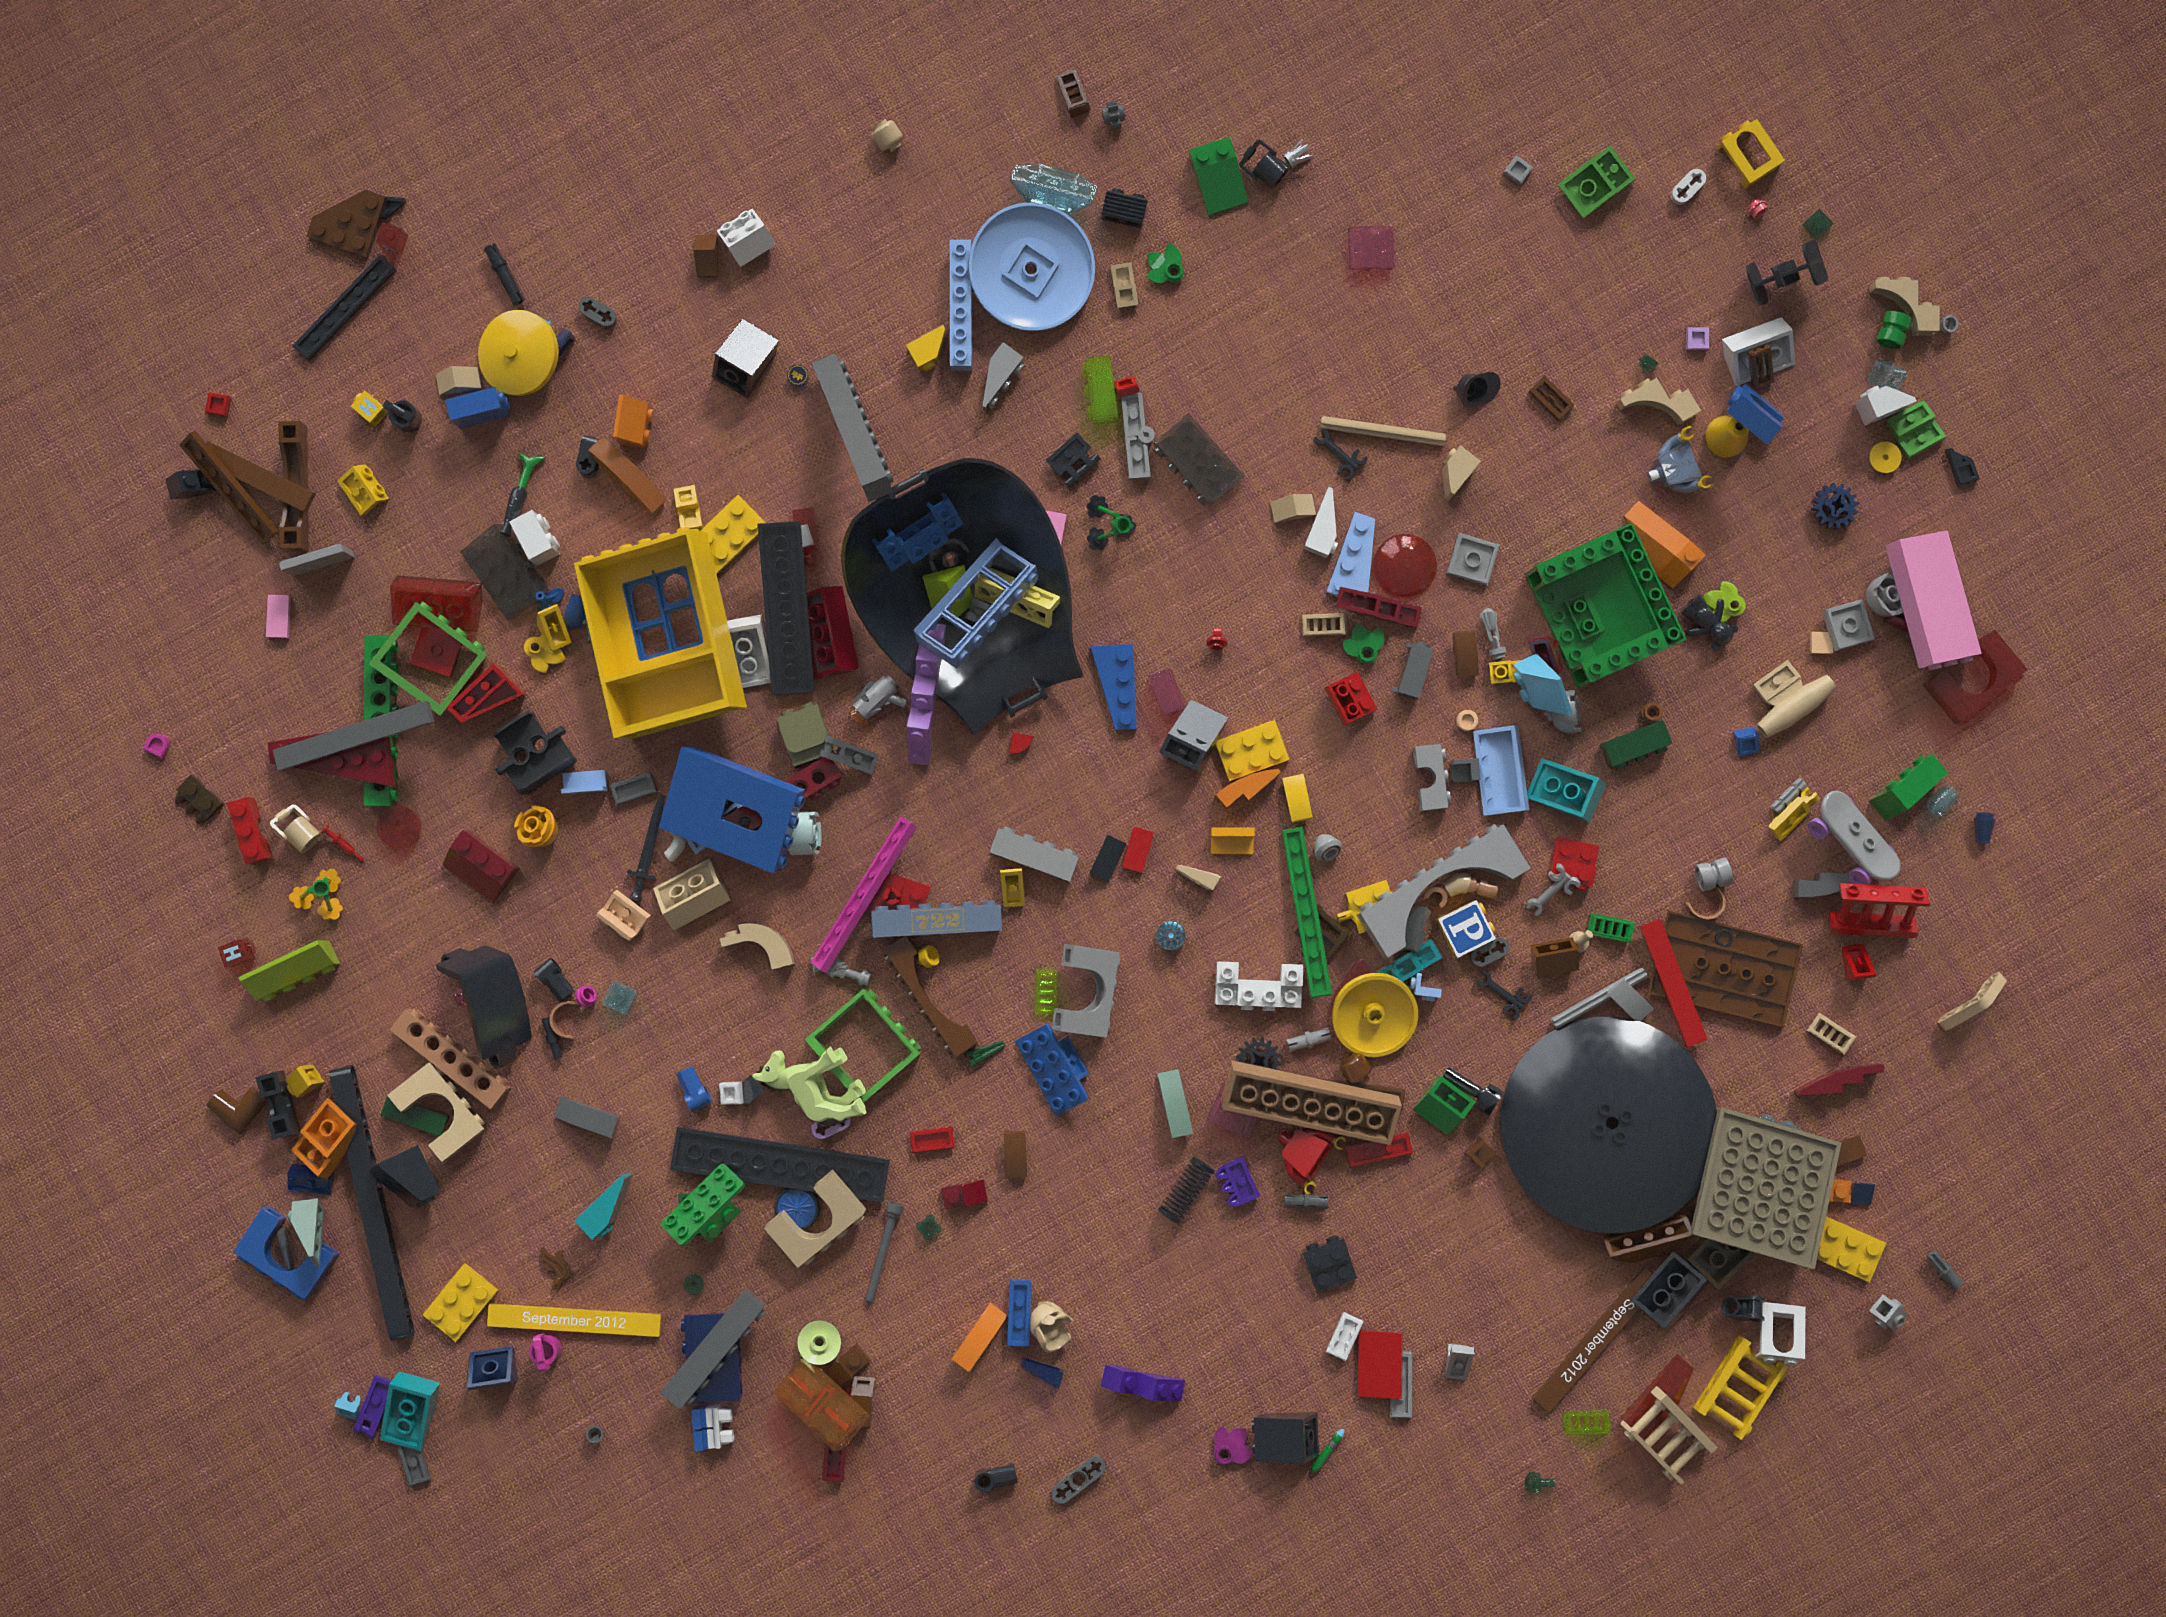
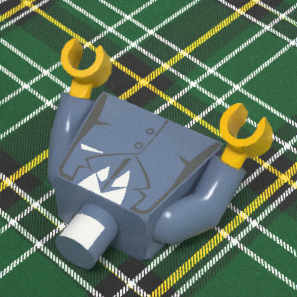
M1691 426L1682 429L1681 434L1678 433L1667 440L1658 451V458L1654 460L1656 468L1647 471L1650 483L1661 480L1664 488H1670L1674 492L1683 494L1699 491L1702 487L1706 489L1714 487L1713 484L1706 486V480L1713 477L1708 475L1702 477L1688 441L1685 442V440L1692 439L1696 435V433L1690 437L1686 435L1687 429L1691 428Z

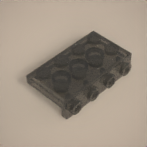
M1189 413L1153 443L1155 446L1154 452L1161 459L1164 457L1169 462L1167 466L1174 474H1180L1183 478L1181 480L1187 489H1193L1197 493L1195 497L1203 506L1206 504L1210 508L1245 476Z
M493 524L461 550L460 553L509 621L513 620L537 600V592L541 591L547 595L550 590L547 581L539 576L535 570V564L527 559L523 553L524 549L522 546L515 542L511 536L512 532L510 531L509 536L502 535L503 524Z

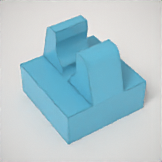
M345 1392L340 1399H337L334 1406L336 1414L357 1420L360 1413L361 1398L356 1396L355 1401L348 1402L350 1395L348 1392Z

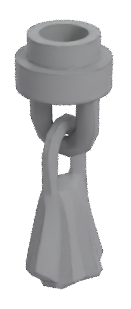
M1486 608L1481 612L1480 619L1486 628L1488 639L1492 642L1493 650L1489 651V655L1493 660L1505 658L1506 648L1501 647L1499 643L1497 613L1490 608ZM1491 631H1495L1496 636H1492Z

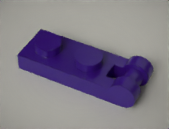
M379 1375L374 1376L354 1425L353 1432L366 1434L367 1438L372 1440L375 1438L385 1412L389 1384L392 1380ZM365 1420L372 1422L371 1426L365 1425Z

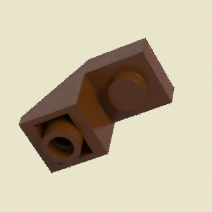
M853 1376L849 1408V1423L853 1425V1428L870 1429L873 1412L874 1377Z

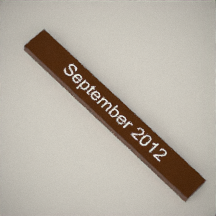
M1646 1267L1640 1270L1533 1395L1532 1398L1549 1413L1639 1309L1631 1299L1653 1275Z

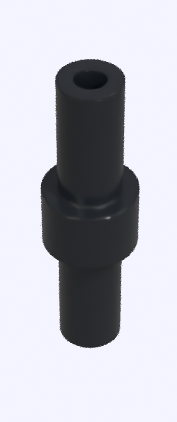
M550 1017L541 1019L546 1032L545 1039L547 1044L550 1045L554 1060L562 1058L563 1056L558 1044L559 1037L550 1026Z

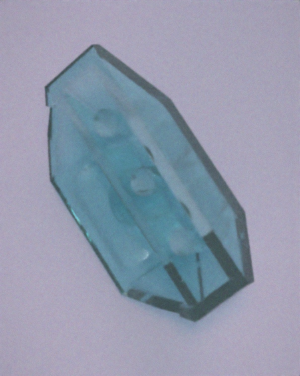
M1043 164L1015 165L1010 180L1027 203L1049 205L1067 214L1092 204L1097 191V186L1091 184L1082 175Z

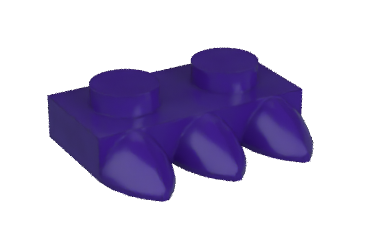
M1243 1156L1223 1164L1217 1170L1215 1177L1220 1179L1229 1178L1222 1185L1221 1191L1235 1192L1229 1197L1228 1205L1239 1206L1260 1197Z

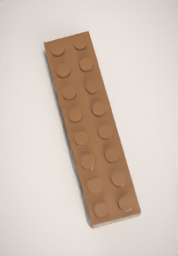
M1232 1060L1221 1098L1223 1110L1391 1145L1402 1107L1397 1095Z

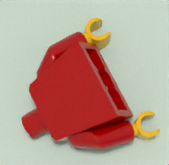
M1305 1128L1303 1131L1297 1129L1293 1136L1283 1131L1277 1141L1285 1146L1281 1155L1284 1157L1283 1164L1288 1176L1299 1186H1302L1306 1194L1310 1195L1311 1193L1306 1189L1307 1186L1313 1185L1317 1188L1311 1180L1332 1147L1342 1150V1148L1337 1146V1141L1341 1139L1346 1142L1345 1138L1335 1137L1330 1132L1312 1128Z

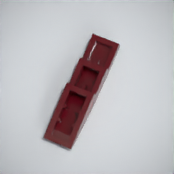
M1345 587L1339 588L1335 607L1366 617L1416 629L1418 628L1422 610L1420 606L1402 603V601L1385 598L1382 595Z
M1884 1064L1858 1065L1833 1071L1796 1088L1794 1094L1843 1093L1842 1084L1864 1083L1863 1074L1885 1073Z
M832 1389L837 1395L829 1406L832 1405L849 1422L851 1390ZM828 1420L824 1445L822 1481L844 1482L849 1433L844 1436Z

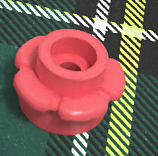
M1755 200L1748 207V216H1752L1755 220L1762 217L1768 210V207L1765 205L1766 201Z

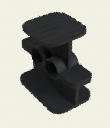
M1815 240L1802 245L1806 261L1804 265L1797 267L1794 259L1772 267L1773 276L1763 280L1755 263L1746 266L1747 276L1759 306L1768 303L1764 284L1775 280L1777 288L1784 287L1800 280L1799 271L1809 269L1815 286L1828 281L1823 258Z
M532 712L520 714L493 734L510 758L497 767L495 771L498 775L507 773L518 789L517 792L521 795H528L544 783L576 763L577 759L572 755L561 738L567 732L565 728L559 726L546 735ZM539 739H543L545 743L544 748L541 750H537L535 747V743ZM521 751H525L527 754L523 762H519L517 759Z

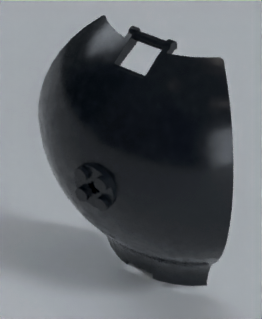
M977 458L955 460L925 471L923 468L919 470L918 474L893 486L892 493L876 499L852 519L845 532L841 550V567L847 593L868 633L890 660L912 680L915 679L916 656L919 648L914 629L932 610L923 579L924 575L964 565L967 571L997 538L1002 545L1031 564L1036 565L1039 576L1033 586L1060 597L1059 605L1052 612V625L1049 628L1009 612L1006 617L1000 619L994 631L989 632L985 636L982 644L970 653L968 660L964 664L961 663L957 669L943 659L941 660L936 697L959 716L971 734L975 735L990 720L1005 709H1007L1008 714L1012 718L1016 716L1015 713L1037 701L1048 699L1045 688L1083 677L1084 674L1074 648L1071 588L1060 541L1039 499L1024 481L1013 472L992 461ZM923 480L925 481V482H923V483H921V484H919V485H917V486H915V487L909 489L910 487H912V486H914V485H916V484L922 482ZM909 489L908 491H906V492H904V493H902V494H900L899 496L896 497L897 494H899V493H901V492H903V491ZM944 492L956 509L963 525L946 535L948 541L927 554L923 559L918 560L914 564L909 560L891 571L872 542V539L876 538L878 542L889 536L886 531L889 528L896 535L928 514L930 510L926 504L930 502L932 506L943 500L940 494ZM951 554L952 557L947 559L946 555ZM1000 555L993 559L992 566L990 567L1014 578L1023 571ZM972 583V584L970 585L972 597H973L974 599H977V600H979V601H982V602H984V603H987V604H989V605H992V604H990V603H988V602H985V601H983V600H981V599H978V598L974 597V596H975V584ZM982 588L981 592L990 595L987 589ZM1018 603L1022 609L1027 610L1023 604ZM970 606L958 618L973 627L975 623L964 618L966 612L970 611ZM1036 611L1040 617L1045 618L1044 613ZM943 617L937 622L938 624L946 625L944 646L949 650H952L967 634ZM1032 685L1037 686L1038 692L1012 706L1010 705L1008 698Z

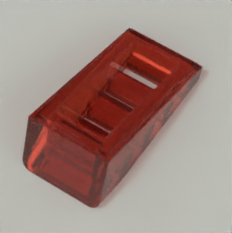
M1362 958L1335 990V996L1354 978L1371 973V969Z

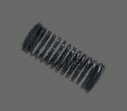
M1192 1156L1190 1162L1203 1172L1187 1164L1188 1167L1200 1176L1187 1168H1184V1170L1197 1180L1184 1172L1182 1174L1196 1185L1179 1176L1181 1180L1193 1189L1178 1180L1176 1182L1189 1192L1175 1184L1173 1185L1186 1196L1171 1188L1174 1193L1185 1201L1170 1192L1168 1194L1182 1205L1167 1196L1166 1199L1179 1209L1163 1201V1203L1178 1214L1162 1204L1158 1208L1161 1214L1178 1225L1182 1223L1181 1219H1184L1182 1214L1187 1215L1185 1210L1190 1211L1188 1206L1192 1207L1191 1202L1195 1203L1193 1198L1197 1199L1198 1196L1196 1194H1200L1199 1190H1203L1200 1185L1206 1186L1203 1181L1209 1182L1207 1178H1211L1210 1174L1215 1172L1214 1169Z

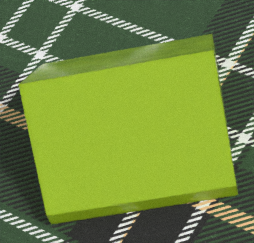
M964 565L923 576L932 609L966 572ZM970 586L965 591L964 598L958 599L951 606L952 610L950 613L956 617H959L970 607V602L973 598Z

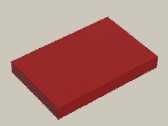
M1360 1330L1358 1396L1402 1399L1403 1332Z

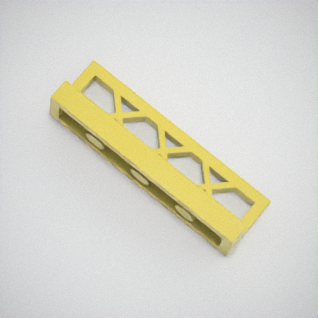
M989 568L990 571L1010 584L1015 580L1012 576ZM980 574L979 580L975 584L974 597L993 604L1005 589ZM1030 586L1025 591L1023 598L1018 602L1016 601L1011 607L1010 612L1049 628L1052 625V612L1059 605L1060 597L1038 587ZM982 588L987 589L990 595L981 592ZM1018 603L1023 604L1027 610L1022 609ZM1036 611L1044 613L1045 618L1040 617Z

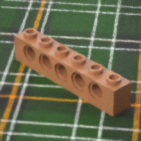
M415 1008L413 1010L405 1009L389 1030L488 1108H496L511 1089L507 1085L508 1080L500 1074L497 1076L490 1071L492 1068L485 1062L481 1061L479 1063L473 1058L475 1055L467 1048L461 1049L456 1045L458 1041L450 1035L445 1036L440 1032L441 1028L434 1022L428 1023L424 1020V1015ZM416 1025L422 1027V1034L419 1037L414 1033ZM433 1038L439 1041V1047L436 1050L431 1047ZM450 1051L456 1054L454 1063L449 1062L447 1058ZM467 1064L473 1068L471 1076H467L464 1072ZM484 1077L490 1081L488 1089H484L481 1086V1080Z

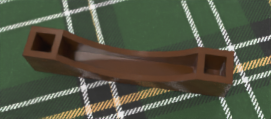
M278 421L279 446L284 478L308 490L307 425L301 421ZM284 502L282 520L279 527L280 549L286 552H309L308 511L305 513Z

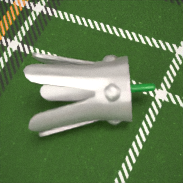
M1303 139L1290 152L1283 155L1286 161L1285 164H1288L1291 169L1296 167L1297 164L1314 157V155H1306L1298 158L1309 148L1307 144L1299 146Z

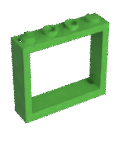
M423 601L421 604L415 602L369 662V665L419 701L430 702L431 709L441 716L446 707L487 656L484 652L486 648L476 640L474 643L467 640L468 634L461 629H452L448 626L450 621L442 615H439L437 618L430 613L433 609ZM417 612H420L477 654V657L441 704L380 661Z
M865 988L805 1039L821 1058V1055L827 1048L820 1042L818 1037L865 998L911 1054L865 1094L858 1097L861 1098L863 1103L921 1054L918 1050L921 1048L920 1045L913 1038L908 1039L904 1034L907 1030L899 1021L895 1023L890 1018L893 1015L885 1005L881 1007L877 1003L879 999L871 989L867 991ZM841 1065L830 1069L842 1084L849 1089V1085L854 1080Z

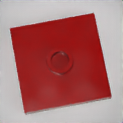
M423 624L409 664L452 677L463 644L444 630Z

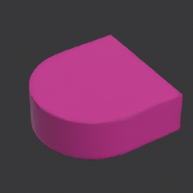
M153 734L147 739L143 750L164 759L169 750L170 742L162 734Z

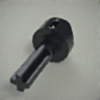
M1450 1067L1447 1068L1443 1075V1078L1474 1098H1478L1475 1108L1486 1115L1492 1113L1504 1093L1491 1083L1487 1088L1484 1087L1483 1089Z

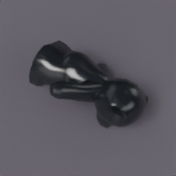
M1699 593L1680 611L1688 619L1700 625L1699 627L1688 628L1685 634L1696 636L1708 633L1712 641L1711 648L1713 650H1718L1720 646L1728 644L1739 628L1735 624L1729 625L1721 621L1724 610L1723 599L1717 601L1716 609L1713 613L1703 596Z

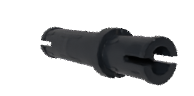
M493 243L492 246L491 244L486 246L483 250L492 264L491 268L498 275L513 306L523 303L525 298L507 267L506 259H503L497 245Z

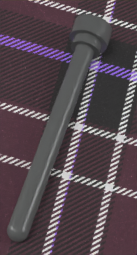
M887 1202L885 1210L887 1211L886 1215H888L865 1298L867 1303L874 1301L895 1221L904 1209V1205L897 1202Z

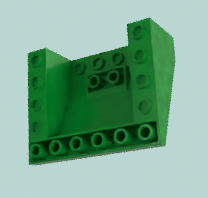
M1633 523L1537 564L1524 574L1554 639L1559 642L1558 648L1577 689L1687 640Z

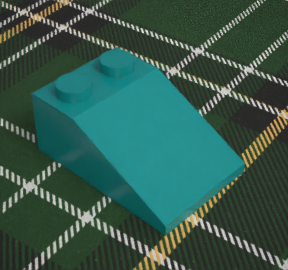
M1541 758L1527 795L1529 800L1575 819L1590 823L1606 784L1598 777Z
M630 1172L621 1175L575 1220L576 1224L592 1240L596 1237L601 1239L614 1228L611 1224L616 1221L632 1177Z
M399 1371L389 1384L380 1440L421 1451L437 1403L440 1383Z

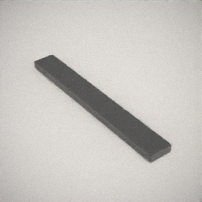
M424 701L274 749L273 753L277 770L283 771L434 723L430 702Z

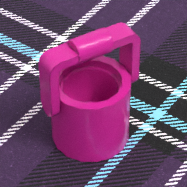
M551 1334L536 1335L533 1337V1343L529 1348L530 1359L537 1365L539 1372L549 1370L551 1368L549 1364L553 1363L562 1352L560 1340Z

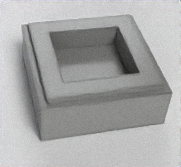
M1516 155L1503 174L1520 186L1533 167Z

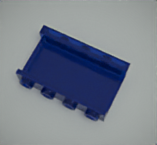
M687 1313L684 1315V1319H681V1332H685V1341H682V1353L686 1354V1360L725 1313ZM740 1338L735 1342L738 1347L730 1356L726 1354L721 1359L724 1364L716 1373L712 1371L707 1376L710 1381L702 1390L698 1388L693 1395L696 1398L692 1403L740 1401L742 1399Z

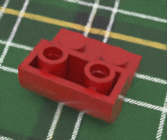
M1358 672L1324 688L1344 726L1378 709Z

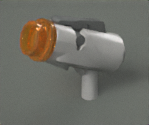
M882 676L877 682H868L853 701L854 705L850 707L851 710L848 714L860 725L863 722L866 723L870 717L881 711V707L884 704L894 703L904 708L907 700L894 695L898 691L896 689L898 684L890 676L887 678Z

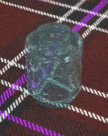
M1950 785L1941 787L1927 800V809L1935 816L1937 814L1943 816L1958 802L1957 799L1960 795Z

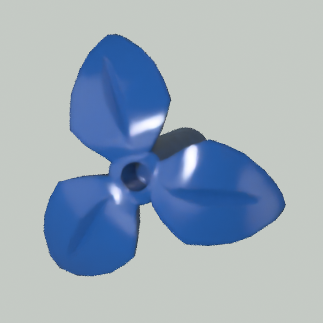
M530 586L527 588L528 594L534 602H542L538 612L551 607L550 602L559 603L564 597V589L562 588L551 589L548 596L541 587Z

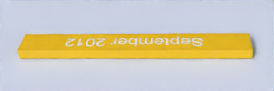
M489 1304L487 1326L660 1337L662 1314Z

